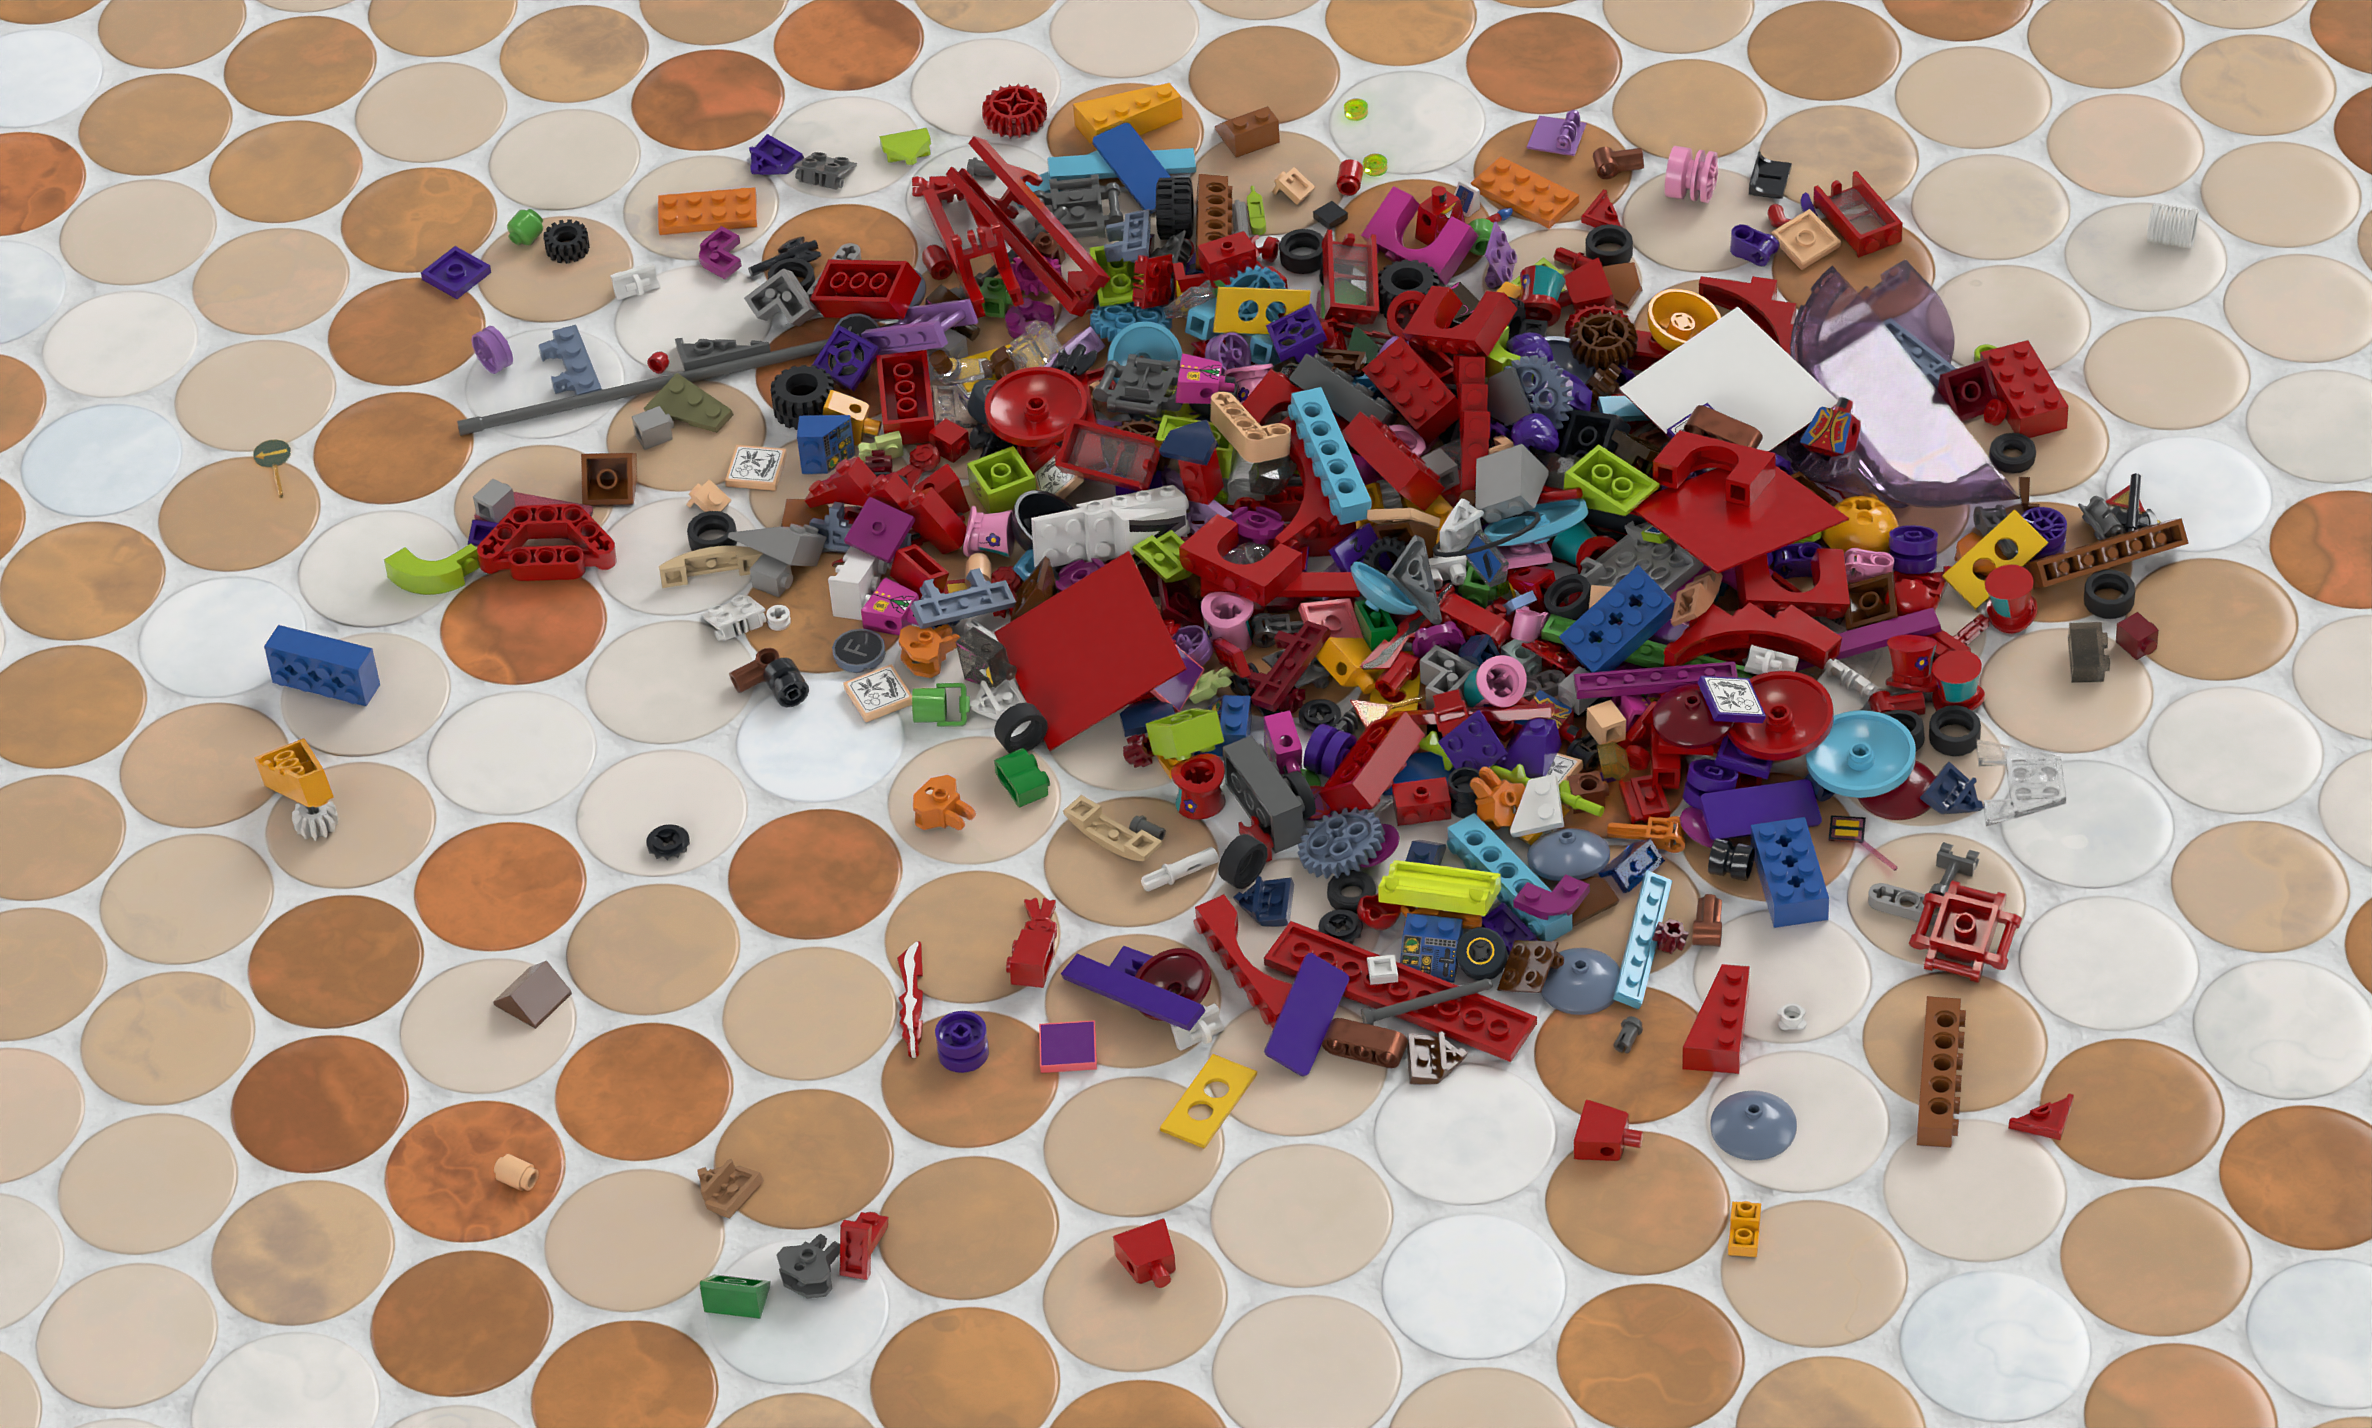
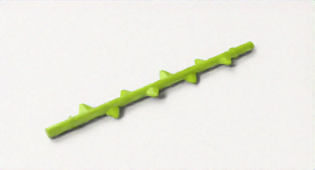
M1371 718L1368 724H1370L1372 721H1375L1376 719ZM1431 731L1426 738H1422L1419 748L1442 756L1444 768L1451 770L1454 767L1440 746L1437 733ZM1518 764L1512 771L1496 765L1490 767L1500 780H1507L1510 783H1523L1525 787L1528 780H1530V778L1526 777L1524 767L1521 764ZM1563 780L1559 784L1560 800L1562 803L1572 806L1575 810L1580 809L1599 817L1603 815V806L1582 799L1579 795H1572L1569 781Z

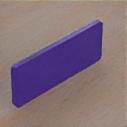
M1807 779L1705 793L1699 799L1709 836L1713 841L1715 839L1726 840L1751 836V825L1805 817L1809 828L1819 826L1822 822L1812 784Z
M1308 953L1301 963L1264 1049L1265 1055L1302 1077L1308 1075L1348 984V974L1315 954Z

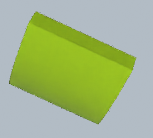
M1172 530L1157 539L1151 535L1132 547V551L1166 583L1179 581L1193 574L1185 570L1181 565L1179 547L1184 541Z

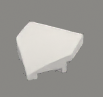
M1460 499L1440 530L1441 552L1460 551L1470 545L1476 535L1482 538L1480 517L1484 515V511L1477 510L1466 499Z
M1009 673L1006 675V679L1000 677L992 681L993 684L982 680L980 683L981 689L976 699L970 703V710L998 720L1001 714L1009 707L1018 703H1025L1026 701Z

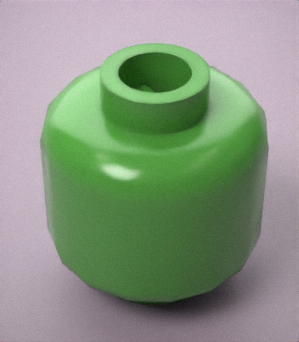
M532 209L519 210L507 224V229L510 233L508 235L509 239L516 245L521 243L531 245L544 229L542 225L543 219Z
M1484 218L1475 219L1468 225L1474 229L1479 237L1469 251L1476 255H1485L1494 223Z

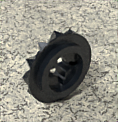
M1311 700L1300 708L1298 714L1299 723L1303 725L1304 730L1311 729L1312 732L1320 724L1335 727L1340 722L1341 710L1336 703L1330 700ZM1318 712L1324 720H1319L1316 717Z
M673 824L655 828L646 839L649 854H654L656 859L664 857L667 861L671 856L679 858L680 853L687 852V846L690 844L688 832L681 826ZM670 841H673V845H672V844H668L667 846H664V844H663V843H669Z
M1339 909L1325 914L1321 918L1318 928L1321 933L1353 944L1355 938H1361L1363 923L1356 913ZM1345 925L1346 930L1336 932V928L1340 929L1342 926Z

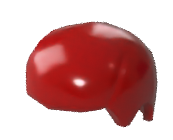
M1377 893L1372 897L1364 896L1359 900L1357 914L1366 926L1383 931L1392 927L1397 922L1401 914V905L1379 902V895Z

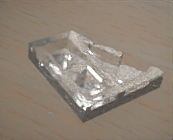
M932 385L931 393L935 426L946 418L963 428H974L978 424H981L984 428L983 423L975 420L968 413L967 403L969 399L964 397V393L958 386Z

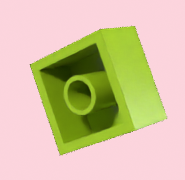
M1014 446L967 463L969 486L988 514L1011 510L1022 494L1036 490L1035 476Z
M1191 708L1146 723L1153 755L1164 756V759L1176 757L1177 761L1186 760L1192 756L1193 752H1209L1216 749L1215 745L1224 742L1218 713L1214 710Z

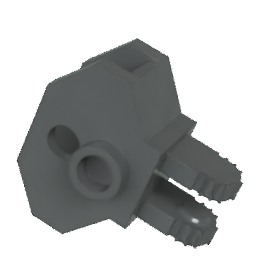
M818 1234L810 1243L805 1241L802 1245L783 1247L776 1256L784 1287L807 1299L826 1297L833 1289L830 1265L840 1255V1243L834 1241L823 1251L822 1249L825 1247L828 1238ZM800 1281V1282H802L803 1284H806V1285H805V1286H799V1285H797V1283Z

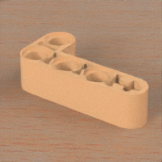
M1217 392L1211 396V422L1243 459L1248 462L1258 463L1289 455L1291 429L1288 425L1276 423L1260 426L1231 393Z

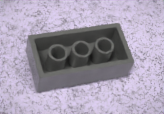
M1306 353L1289 378L1304 390L1321 387L1330 408L1349 422L1360 411L1368 417L1373 414L1383 425L1386 424L1388 427L1393 425L1399 417L1393 412L1394 406L1379 397L1375 400L1373 398L1375 394L1373 391L1358 382L1354 385L1352 383L1353 377L1338 368L1334 371L1332 369L1334 364L1317 353L1314 357Z
M1251 735L1224 746L1225 784L1251 819L1252 816H1255L1259 820L1260 829L1270 835L1274 847L1271 849L1276 854L1302 843L1300 837L1304 835V830L1306 829L1302 811L1305 810L1304 803L1300 796H1295L1292 792L1289 781L1286 778H1282L1276 763L1268 759L1263 745L1258 744Z

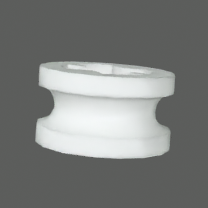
M775 605L767 610L766 617L769 628L781 631L789 627L791 618L790 611L786 606Z

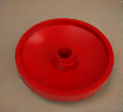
M1029 367L1011 372L991 387L985 399V415L990 429L1001 439L1025 447L1047 446L1064 440L1063 432L1066 425L1069 424L1071 417L1085 420L1088 411L1087 396L1082 384L1071 374L1051 367Z
M1772 671L1759 674L1749 680L1766 715L1764 722H1734L1728 733L1733 744L1750 756L1776 761L1800 757L1817 748L1829 735L1834 722L1832 699L1826 688L1808 675L1793 671Z

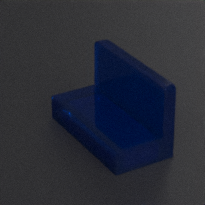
M1646 839L1629 845L1607 864L1604 869L1598 872L1600 878L1612 876L1621 891L1627 893L1643 880L1647 870L1653 872L1665 860L1652 840Z

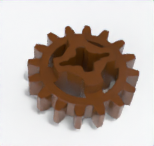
M1613 362L1604 370L1598 368L1585 382V385L1592 391L1590 410L1595 405L1598 406L1597 401L1599 397L1611 396L1619 385L1615 380L1622 371Z

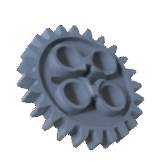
M1538 355L1530 356V358L1524 356L1520 357V361H1511L1512 366H1506L1504 370L1515 367L1531 410L1546 416L1556 429H1562L1563 424L1561 421L1569 420L1565 411L1573 410L1571 406L1567 405L1568 401L1574 400V397L1568 396L1567 393L1573 387L1565 385L1570 379L1569 376L1561 377L1564 369H1555V361L1547 363V357L1538 358ZM1532 374L1536 377L1535 385L1531 381ZM1549 393H1551L1553 398L1551 404L1548 401ZM1504 423L1503 426H1504V427H1510V426H1513L1514 424H1512V425H1507V424Z
M1357 807L1350 813L1347 808H1344L1342 814H1338L1335 810L1332 817L1329 818L1324 815V821H1314L1315 828L1306 829L1308 835L1300 837L1302 843L1298 844L1299 851L1297 853L1304 869H1307L1309 874L1315 873L1317 878L1324 874L1325 879H1328L1331 874L1339 878L1342 872H1345L1348 876L1351 869L1354 868L1356 871H1360L1359 865H1369L1367 859L1377 857L1375 851L1382 850L1381 843L1385 842L1383 837L1385 832L1379 818L1375 817L1373 812L1368 814L1366 809L1359 812Z

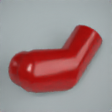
M1778 204L1771 205L1767 212L1770 223L1775 228H1779L1791 220L1785 218L1784 209Z

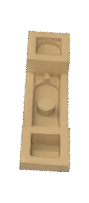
M716 546L679 555L659 566L662 588L687 585V577L739 569L740 576L750 575V568L763 553L751 547Z
M1080 795L1063 810V814L1087 837L1103 848L1124 858L1145 861L1163 845L1161 840L1144 830L1135 833L1102 814L1100 805L1083 795Z

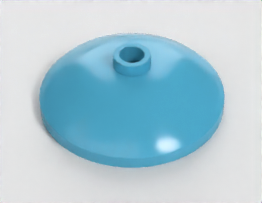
M1137 322L1123 328L1114 337L1109 347L1107 362L1114 360L1120 365L1126 366L1128 355L1137 354L1138 357L1143 356L1144 358L1162 361L1174 359L1180 360L1181 363L1183 353L1177 338L1167 328L1154 322ZM1114 377L1113 380L1117 385L1120 378Z
M1361 562L1353 563L1351 566L1352 577L1357 589L1367 599L1365 601L1366 605L1375 611L1382 609L1392 614L1403 615L1415 614L1418 611V608L1387 576Z

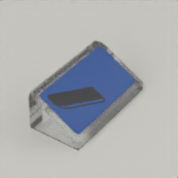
M1481 529L1477 530L1465 550L1491 543V541ZM1496 547L1466 555L1467 561L1489 587L1506 582L1509 563Z

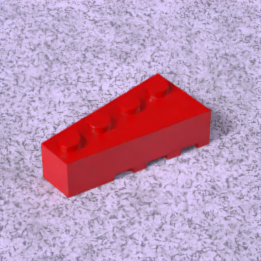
M1721 964L1683 1045L1682 1069L1739 1074L1749 996L1750 966Z

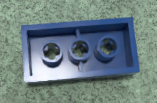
M1637 565L1563 632L1559 638L1568 651L1590 673L1614 671L1672 618L1675 603Z
M282 625L276 627L264 645L272 683L280 686H287L362 706L368 705L380 686L373 648Z
M1805 817L1751 825L1750 846L1755 847L1754 861L1773 927L1778 928L1828 920L1829 896Z

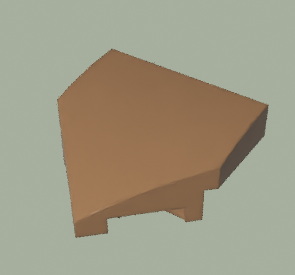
M732 1159L727 1160L723 1166L710 1169L709 1171H707L706 1167L697 1169L701 1184V1194L706 1208L729 1219L764 1181L760 1172L742 1166L735 1167Z

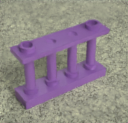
M970 299L913 306L908 308L903 320L898 319V322L890 327L867 329L861 335L862 338L881 349L878 355L942 348L948 344L944 332L951 327L977 324L978 319Z

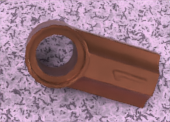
M1601 147L1595 150L1592 156L1597 174L1602 179H1611L1618 172L1644 168L1642 148L1613 151L1609 147Z
M774 648L761 649L756 654L754 661L729 673L730 680L738 693L763 681L766 682L763 676L764 670L768 664L780 658L778 651Z
M1705 894L1704 897L1698 899L1697 918L1693 923L1692 945L1721 947L1722 900L1718 899L1715 895Z

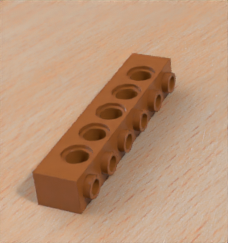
M1199 174L1196 203L1195 269L1202 270L1199 265L1198 245L1232 235L1233 186H1228V176Z
M2182 518L2170 519L2028 562L2026 565L2033 577V588H2043L2189 544Z
M1927 996L1917 1128V1145L1951 1148L1952 1136H1958L1959 1119H1953V1115L1960 1112V1097H1955V1092H1961L1962 1075H1956V1070H1962L1963 1053H1958V1048L1964 1049L1965 1032H1960L1959 1027H1965L1966 1010H1960L1961 998Z

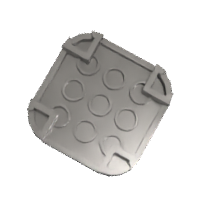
M1632 521L1625 525L1627 535L1596 560L1586 557L1580 563L1582 566L1580 575L1586 577L1591 585L1614 587L1639 565L1670 596L1697 574L1704 564L1671 539H1668L1663 544L1644 541L1641 532L1651 524L1645 522L1635 526Z

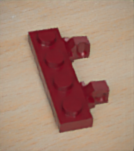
M1306 621L1299 632L1294 635L1278 631L1274 641L1277 648L1285 649L1283 654L1267 674L1262 672L1255 673L1251 669V675L1246 677L1249 687L1255 689L1251 696L1253 705L1273 712L1278 709L1331 636L1328 627Z

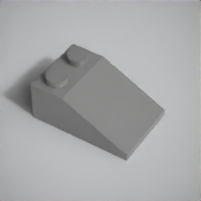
M791 524L790 527L729 532L728 538L784 563L797 566H817L827 537L818 534L819 529L813 526L804 525L801 527L795 524Z

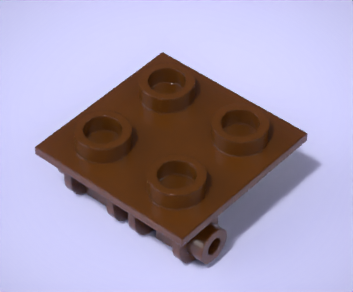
M1514 940L1497 990L1541 993L1550 967L1558 969L1564 964V957L1556 951L1559 943L1552 941Z

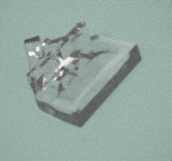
M1210 280L1205 281L1199 287H1190L1164 309L1165 317L1180 318L1187 316L1189 309L1214 298L1216 292L1212 288Z

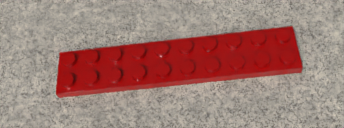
M1293 921L1289 922L1264 956L1265 966L1296 977L1304 957L1308 953H1313L1348 974L1349 981L1342 996L1374 1009L1458 987L1455 984L1396 962L1398 982L1370 985L1367 957L1380 955ZM1478 993L1395 1016L1438 1034L1442 1031L1448 1038L1512 1062L1537 1025V1016Z

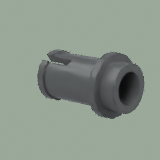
M977 157L968 160L967 172L972 177H975V175L997 177L984 161L978 160Z
M1143 815L1140 817L1135 816L1129 826V829L1135 833L1144 830L1161 841L1166 834L1164 828L1147 821V818Z
M1629 1016L1622 1021V1029L1613 1044L1614 1048L1623 1053L1625 1046L1624 1052L1629 1053L1636 1037L1643 1031L1642 1022L1633 1016Z

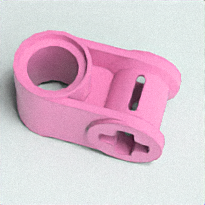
M1851 548L1844 554L1848 582L1856 583L1893 571L1894 558L1888 553ZM1855 555L1857 556L1856 562H1854ZM1852 569H1855L1854 575L1852 576Z
M1526 606L1516 609L1511 637L1520 641H1534V639L1541 636V631L1548 621L1550 613L1531 611Z

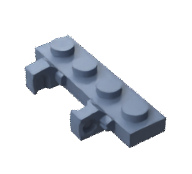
M1149 209L1125 214L1124 222L1106 225L1108 241H1119L1109 245L1104 244L1107 262L1120 261L1121 258L1124 261L1130 260L1135 262V260H1138V255L1149 257L1151 229Z
M1891 318L1872 328L1871 337L1878 342L1872 349L1871 359L1879 365L1880 361H1887L1891 355L1893 358L1899 357L1912 367L1915 375L1909 376L1907 383L1910 384L1909 389L1914 393L1923 389L1925 385L1932 386L1934 384L1938 387L1940 374L1957 369Z
M576 325L553 330V340L538 345L543 362L545 359L558 358L562 359L566 371L564 373L562 372L556 377L551 376V383L555 394L564 391H574L577 396L602 390Z
M834 502L832 507L829 508V515L825 516V520L813 518L810 521V526L819 529L818 534L827 537L823 548L846 552L850 548L849 545L845 544L844 538L853 524H849V520L844 519V503ZM910 533L907 534L899 549L911 546Z
M980 568L969 571L966 579L970 581L971 587L966 590L940 594L939 589L933 584L934 579L924 581L922 587H920L922 593L921 600L914 601L910 608L920 629L1013 608L1016 601L1006 580L991 584L990 581L985 580Z

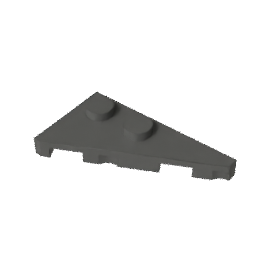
M683 338L675 339L676 348L685 371L771 352L769 342L751 340V346L737 345L736 340L699 339L695 344L684 343Z
M1414 535L1387 574V577L1431 623L1439 625L1442 622L1425 542L1422 537Z

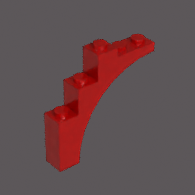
M1752 276L1751 283L1700 277L1699 295L1709 300L1713 305H1718L1731 311L1739 307L1808 372L1815 348L1816 327L1795 324L1796 303L1776 301V279Z
M1454 355L1453 381L1457 390L1460 418L1461 490H1476L1477 459L1488 455L1490 438V412L1487 411L1488 385L1485 384V357Z
M1288 416L1279 423L1288 425L1291 429L1290 453L1288 456L1296 466L1301 477L1304 498L1293 520L1275 537L1274 549L1281 543L1294 550H1298L1307 541H1312L1318 533L1327 539L1333 533H1338L1344 527V524L1340 525L1337 516L1332 515L1329 505L1330 500L1322 492L1321 479L1315 476L1313 461L1306 456L1304 440L1299 439L1296 431V422Z
M859 456L850 460H842L835 467L836 472L828 479L814 482L809 487L810 492L804 500L810 508L824 504H834V502L863 507L868 498L871 497L913 516L915 522L911 528L930 541L943 555L960 549L965 540L967 526L932 487L923 491L917 490L913 492L896 472L885 476L881 474L877 477Z
M1750 602L1742 609H1737L1732 616L1712 603L1706 612L1690 620L1689 627L1683 631L1682 635L1675 642L1671 641L1666 646L1663 667L1682 666L1686 662L1707 653L1723 649L1751 648V645L1796 656L1823 670L1829 659L1834 660L1839 656L1842 637L1792 604L1784 611H1779L1773 618Z

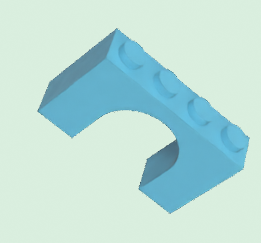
M1217 297L1189 309L1185 333L1205 341L1224 334L1213 332ZM1239 333L1251 336L1249 348L1251 350L1252 362L1259 365L1273 364V366L1281 363L1269 334Z

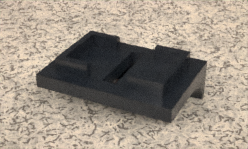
M1759 151L1750 179L1748 195L1783 199L1792 163L1769 160L1762 156Z

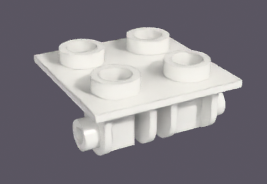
M745 595L733 598L732 602L726 605L712 606L708 609V612L701 614V617L718 629L715 631L718 641H726L736 637L735 632L738 636L741 635L739 621L745 633L762 627L763 623L767 622L766 616L763 613L766 611L765 608L750 596Z
M1829 659L1824 667L1826 671L1817 680L1830 694L1834 716L1844 712L1862 710L1867 704L1869 697L1879 689L1878 686L1837 659L1834 661Z

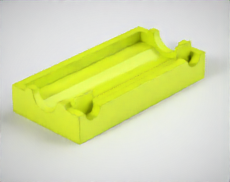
M1394 860L1389 865L1388 876H1383L1378 886L1379 902L1486 916L1501 890V874Z

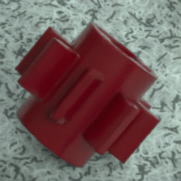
M872 450V456L865 457V464L873 473H893L892 455H885V450Z
M1293 686L1278 707L1279 711L1285 712L1290 710L1291 713H1294L1301 708L1303 701L1306 700L1305 690H1299V688Z
M1145 734L1133 735L1126 739L1128 745L1123 747V756L1129 764L1137 768L1140 766L1146 767L1153 763L1150 757L1155 755H1153L1150 740L1148 737H1145Z
M1669 918L1664 924L1658 922L1652 940L1657 941L1658 950L1672 954L1676 949L1680 951L1684 949L1689 932L1684 931L1682 922L1680 923Z

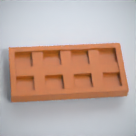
M1501 156L1471 182L1472 186L1480 190V195L1506 208H1512L1514 212L1548 229L1579 203V194Z
M756 187L658 195L659 235L715 231L721 226L726 229L757 227Z

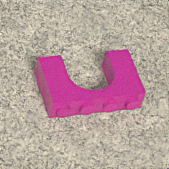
M1393 186L1361 236L1368 242L1371 234H1376L1377 253L1379 251L1385 253V257L1392 262H1402V260L1408 259V261L1418 260L1419 263H1427L1428 267L1435 269L1439 282L1447 285L1479 236L1470 225L1451 216L1439 236L1429 246L1421 249H1408L1404 247L1403 235L1405 229L1418 211L1419 203L1412 195Z

